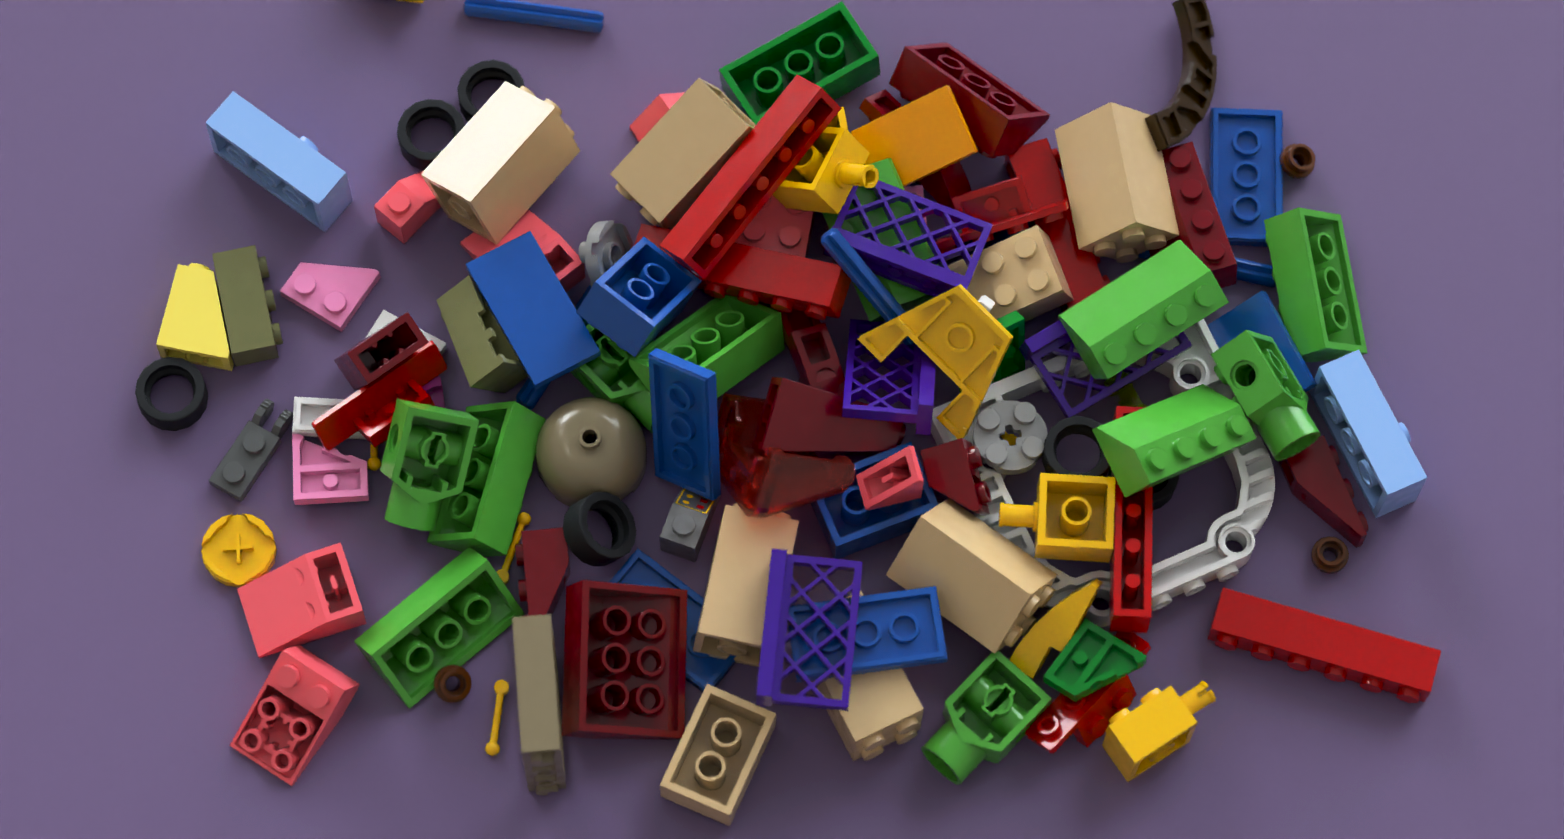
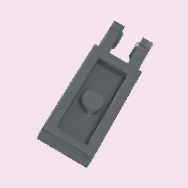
M268 398L257 408L252 421L249 420L209 479L210 485L240 502L244 500L282 443L281 438L293 420V413L286 409L279 415L271 432L262 428L274 408V402Z

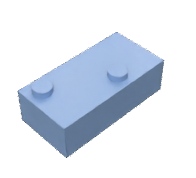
M234 91L205 122L213 151L322 231L326 232L353 201L347 174L344 170L318 152L317 146L311 140L304 136L299 139Z
M1356 350L1319 366L1314 378L1317 386L1312 388L1309 393L1374 516L1378 518L1416 501L1427 476L1409 444L1411 439L1406 426L1402 422L1398 423L1361 352Z

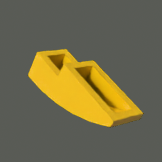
M1095 579L1059 601L1030 629L1018 644L1009 660L1025 675L1033 679L1040 672L1051 649L1054 648L1061 652L1081 626L1103 581Z

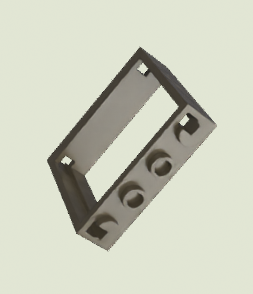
M551 614L512 617L521 754L528 791H536L537 795H548L547 792H559L558 789L566 788L558 666Z

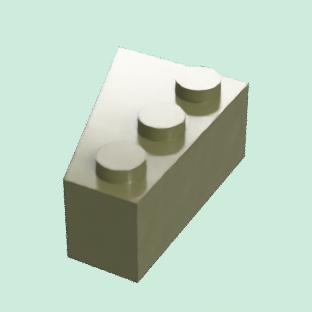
M470 275L437 299L441 317L447 326L470 387L506 393L528 377Z

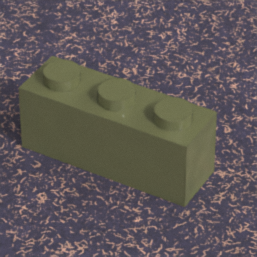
M255 245L213 253L212 257L235 366L279 358L277 345L283 344L279 322L272 324L270 312L277 310L272 289L265 290L263 279L270 277L266 256L259 257Z

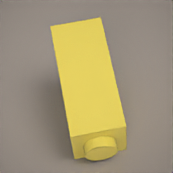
M190 263L189 266L178 264L156 343L161 358H183L193 364L232 371L234 363L214 271L198 263Z

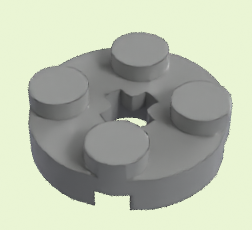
M614 220L596 222L589 230L587 240L579 245V258L581 262L586 263L591 287L597 279L633 247L631 236L622 223L615 224Z
M1015 400L999 401L980 412L973 431V446L976 445L978 447L982 462L984 464L986 462L990 467L995 468L996 472L1004 475L1021 474L1034 467L1042 457L1044 441L1048 435L1047 427L1042 416L1036 412V408L1031 403ZM1010 429L1020 435V437L1016 438L1015 445H1009L1007 440L1000 439V436L1005 434V430Z

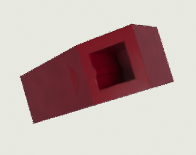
M1320 436L1312 445L1300 453L1278 461L1291 493L1356 548L1362 546L1367 536L1366 532L1369 530L1367 520L1362 511L1357 512L1352 501L1354 498L1352 485L1347 478H1342L1338 469L1340 465L1338 453L1333 445L1328 446L1325 436Z
M563 527L521 531L522 544H515L517 566H524L525 579L518 580L520 602L527 601L528 615H521V617L551 614L552 617L571 574L568 545L565 541Z

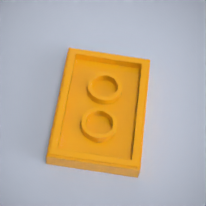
M945 85L851 131V134L870 152L865 165L891 158L904 187L978 152L949 85Z

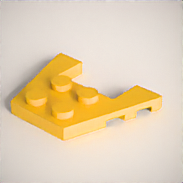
M960 284L862 334L858 338L880 362H883L909 337L962 390L936 417L957 439L964 438L967 435L1013 339V336Z

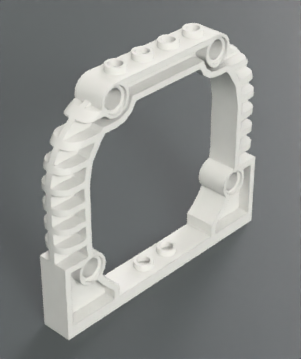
M1202 319L1184 331L1192 347L1154 370L1170 378L1169 387L1173 395L1204 384L1232 400L1235 394L1229 384L1225 385L1222 383L1214 371V366L1217 364L1211 354L1219 348L1205 320ZM1174 337L1158 348L1171 350L1178 346L1179 342ZM1153 353L1151 361H1153L1161 355ZM1059 355L1043 363L1049 372L1063 375L1067 357ZM1147 355L1136 361V364L1144 366ZM1071 360L1068 377L1076 376V378H1083L1090 374L1084 361ZM1034 366L990 385L975 419L963 439L971 442L973 445V431L978 416L983 409L988 408L990 405L1004 400L1016 401L1039 390L1049 392ZM1192 374L1198 382L1188 384L1180 376ZM1054 380L1057 386L1059 387L1061 385V382ZM952 401L933 408L931 434L937 445L957 439L936 418ZM1247 415L1246 417L1257 439L1224 456L1231 470L1237 490L1235 510L1222 515L1213 522L1204 543L1152 565V611L1169 605L1172 602L1171 598L1179 594L1185 593L1186 596H1191L1200 592L1206 587L1205 583L1218 578L1219 582L1234 577L1239 573L1238 569L1246 565L1255 546L1254 536L1265 523L1272 507L1275 493V475L1268 450L1252 420ZM982 464V467L978 469L981 481H985L990 490L991 502L987 503L990 514L982 516L973 512L974 515L1034 558L1035 545L1026 527L998 526L1000 502L1004 504H1014L1003 481L1006 475L996 472L995 468H986ZM1231 540L1237 541L1243 546V551L1232 552L1226 547L1225 543ZM1035 558L1058 575L1051 585L1055 592L1044 607L1052 609L1059 601L1073 591L1095 579L1103 581L1095 598H1103L1110 605V571L1098 570L1073 578L1050 565L1046 559ZM1091 605L1084 620L1087 619L1099 627L1108 626L1110 608L1102 611L1097 610Z

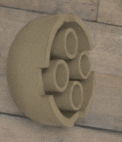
M599 397L578 398L557 408L541 427L536 444L537 468L540 478L549 491L555 495L558 501L569 507L594 492H608L622 500L631 492H635L644 477L647 466L645 436L635 417L620 404ZM591 435H594L597 440L591 444Z

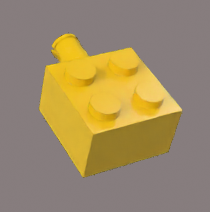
M826 127L773 193V196L789 209L839 214L852 187H875L879 179V172L872 164L864 165L870 152L846 128Z
M1040 473L1036 502L1033 505L1004 504L1000 502L998 526L1032 528V532H1035L1034 558L1109 563L1114 540L1115 477Z
M1202 680L1198 685L1181 696H1178L1172 686L1163 691L1155 688L1140 699L1142 705L1131 712L1128 708H1125L1109 719L1111 725L1105 730L1106 735L1102 747L1127 782L1190 742L1198 723L1193 714L1216 701L1212 689L1207 692L1206 689L1209 685Z

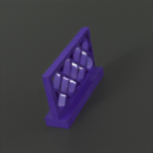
M879 180L875 187L867 188L874 191L878 200L861 205L856 195L859 186L852 187L832 228L838 229L874 274L933 297L960 284L966 290L968 289L993 224ZM897 201L908 204L912 213L896 219L889 204ZM851 203H852L853 206H854V209L849 210V208H850V206H851ZM882 207L889 222L872 227L866 212ZM932 214L940 216L946 227L930 232L923 217ZM859 216L866 230L855 234L841 227L844 220ZM916 220L923 235L907 240L900 226ZM969 227L982 233L978 241L964 245L958 230ZM893 229L900 243L891 247L883 245L876 234ZM951 234L957 248L941 254L934 239ZM927 242L934 257L926 260L915 257L911 247ZM825 249L823 254L833 258ZM975 250L971 258L968 252ZM962 255L968 267L965 276L951 271L946 260Z
M850 319L842 417L915 423L916 434L930 435L934 406L936 364L915 343L911 345L901 343L885 361L880 362L858 340L860 335L857 333H866L886 322ZM867 353L874 359L865 363L858 356ZM903 356L910 362L901 366L894 360ZM885 366L891 372L882 376L875 369ZM865 375L871 382L862 385L855 379ZM901 378L908 385L899 388L892 382ZM882 388L889 395L880 398L873 392ZM863 398L870 404L865 406L850 403ZM900 401L910 409L894 408L891 405Z
M1060 320L1024 340L1019 350L1026 361L1030 360L1064 416L1069 418L1080 414L1192 347V344L1183 331L1175 336L1179 342L1178 346L1171 350L1156 348L1147 354L1144 366L1139 369L1131 366L1126 367L1122 371L1131 374L1121 379L1122 371L1116 374L1114 384L1109 387L1093 383L1094 378L1091 373L1089 374L1088 382L1068 377L1071 360L1083 361L1079 353L1073 352L1075 345ZM1070 343L1069 350L1060 349ZM1051 353L1067 357L1063 375L1049 372L1041 359ZM1153 353L1161 355L1158 358L1151 361ZM1054 380L1061 382L1060 389ZM1066 383L1086 388L1084 401L1071 408L1064 397ZM1091 389L1099 391V393L1090 397Z
M772 549L756 706L771 707L772 704L848 711L863 561L787 554V550ZM793 567H810L818 578L802 589L792 578ZM819 568H824L828 570L823 573ZM837 570L854 571L853 584L841 593L828 579ZM823 582L835 598L819 609L807 594ZM792 586L797 594L790 599ZM852 593L850 605L845 597ZM802 598L814 614L798 626L789 615V608ZM840 602L850 613V618L845 624L836 629L824 614ZM817 619H820L832 634L815 646L803 630ZM787 624H789L794 629L788 635H786ZM848 629V638L846 641L841 634ZM799 635L811 650L794 662L785 652V644ZM837 639L845 648L846 657L832 666L821 653V650ZM816 655L828 671L814 682H811L799 667ZM784 660L790 666L785 671H783ZM845 665L843 678L838 673V670ZM793 672L807 686L797 695L780 694L782 680ZM833 675L843 687L841 700L825 698L817 687ZM812 692L816 697H808L806 695Z

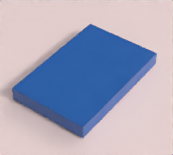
M1260 291L1207 325L1218 348H1221L1245 330L1272 337L1305 393L1317 386L1315 379L1267 292Z

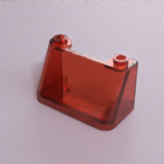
M724 393L718 413L720 480L748 517H769L844 493L853 484L855 465L847 456L838 455L832 460L818 458L813 451H782L780 448L767 446L765 451L753 449V441L766 399Z

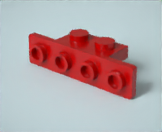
M1022 175L951 198L955 210L993 224L986 242L994 239L993 233L1007 229L1008 234L1028 229L1027 222L1039 218L1042 219L1043 224L1064 217L1062 211L1069 208L1068 200L1065 199L1033 209ZM966 227L961 229L962 232L959 235L963 242L969 240L975 242L979 240L982 232ZM951 235L935 240L941 254L957 248Z
M428 341L426 345L377 379L363 386L315 419L311 425L322 445L328 451L357 431L375 448L382 442L387 441L397 399L435 406L432 398L422 386L447 369V364L433 341Z
M1118 632L1115 637L1145 655L1151 650L1149 642L1135 633ZM1128 675L1076 702L1061 693L1025 733L1028 739L1051 754L1055 753L1072 734H1074L1078 742L1088 748L1096 738L1101 737L1110 724L1109 719L1119 711L1128 708L1137 693Z

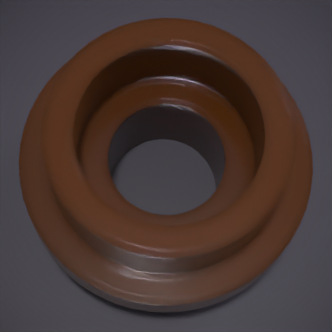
M1291 144L1281 152L1280 164L1284 172L1290 177L1303 179L1311 174L1314 169L1315 154L1305 144Z
M1331 536L1323 537L1314 544L1311 551V559L1315 567L1320 571L1336 573L1346 566L1349 559V551L1345 543L1340 539ZM1331 551L1335 554L1336 559L1328 561L1324 558L1323 553Z
M447 665L437 672L433 684L439 698L446 702L455 703L467 697L471 690L472 681L469 673L463 667ZM452 676L456 677L458 681L457 687L453 690H448L446 687L447 679Z

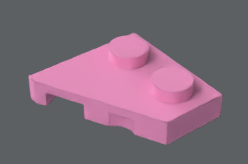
M300 262L280 290V293L285 299L342 332L381 276L380 272L376 269Z
M292 434L293 500L295 505L369 501L367 461L353 455H343L335 448L328 451L324 446L322 447L305 440L304 436L300 434Z

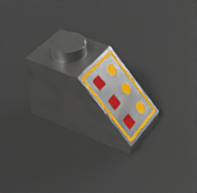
M682 488L672 504L661 532L660 550L696 562L721 495L712 501Z

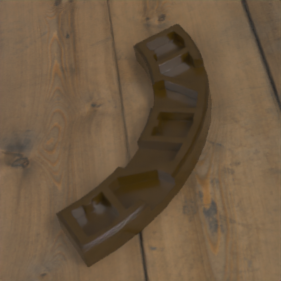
M1177 0L1172 3L1181 33L1182 70L1178 87L1169 103L1161 111L1145 118L1158 152L1190 136L1196 125L1204 119L1211 104L1216 82L1217 56L1212 55L1211 38L1214 37V30L1205 0Z

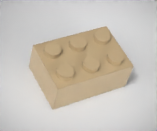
M1038 225L983 249L967 289L977 301L981 296L986 295L995 302L989 311L995 319L1016 310L1025 318L1026 322L1074 300L1049 235ZM964 259L948 265L951 271L965 276L968 267Z
M706 684L660 783V796L730 826L775 729L776 713Z

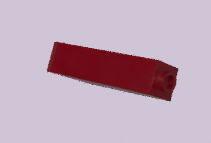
M772 377L752 448L761 451H887L901 444L906 426L903 422L842 417L844 396L783 377ZM857 400L850 403L854 405H869Z

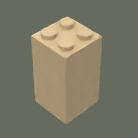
M698 78L610 173L618 182L615 188L627 200L631 201L633 199L640 206H643L639 212L654 226L658 224L662 228L667 229L670 227L673 229L756 124L719 88Z
M505 81L424 170L421 175L448 218L495 244L502 240L580 152L573 139L575 133L564 123L560 116L562 111L553 101L549 99L543 101L537 98L525 86L518 88Z
M1109 102L1055 129L1078 248L1080 250L1094 253L1098 257L1105 256L1116 259L1119 263H1127L1136 260L1138 254L1147 250L1162 248L1167 244L1166 241L1179 236L1162 151H1157L1145 120L1146 117L1150 116L1149 114Z
M950 498L920 516L886 576L906 590L936 586L940 614L993 653L998 652L1006 645L1012 647L1021 635L1025 637L1037 621V618L1033 616L1039 606L1043 608L1053 596L1055 589L1051 585L1058 576Z
M735 503L733 506L725 505L717 534L693 651L709 654L710 657L724 660L729 655H736L733 659L735 662L759 667L772 549L787 550V554L793 553L799 524L798 520H793L790 515L778 511H772L769 514L757 512L752 506L743 503Z
M901 668L852 675L848 711L826 710L852 760L855 761L862 757L864 761L880 755L884 751L883 747L894 741L897 744H903L918 735L917 730L921 727L924 708L904 670ZM828 678L817 687L825 698L839 700L842 698L843 687L835 678Z

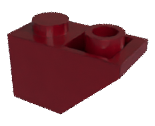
M960 438L920 450L928 484L931 488L982 516L990 514L987 503L991 502V494L987 483L981 481L978 468L982 467V458L976 445L973 446L971 442Z

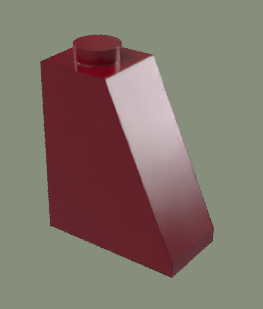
M406 312L334 359V361L353 389L356 390L368 385L426 345L428 340L410 314Z

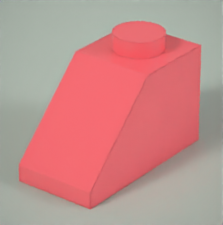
M424 170L398 180L374 205L377 223L403 244L441 207L421 175Z

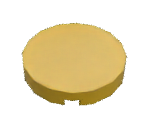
M242 513V515L230 514L223 516L211 524L203 536L201 553L205 568L215 580L226 586L242 587L269 573L275 563L277 548L273 533L265 522L251 514Z

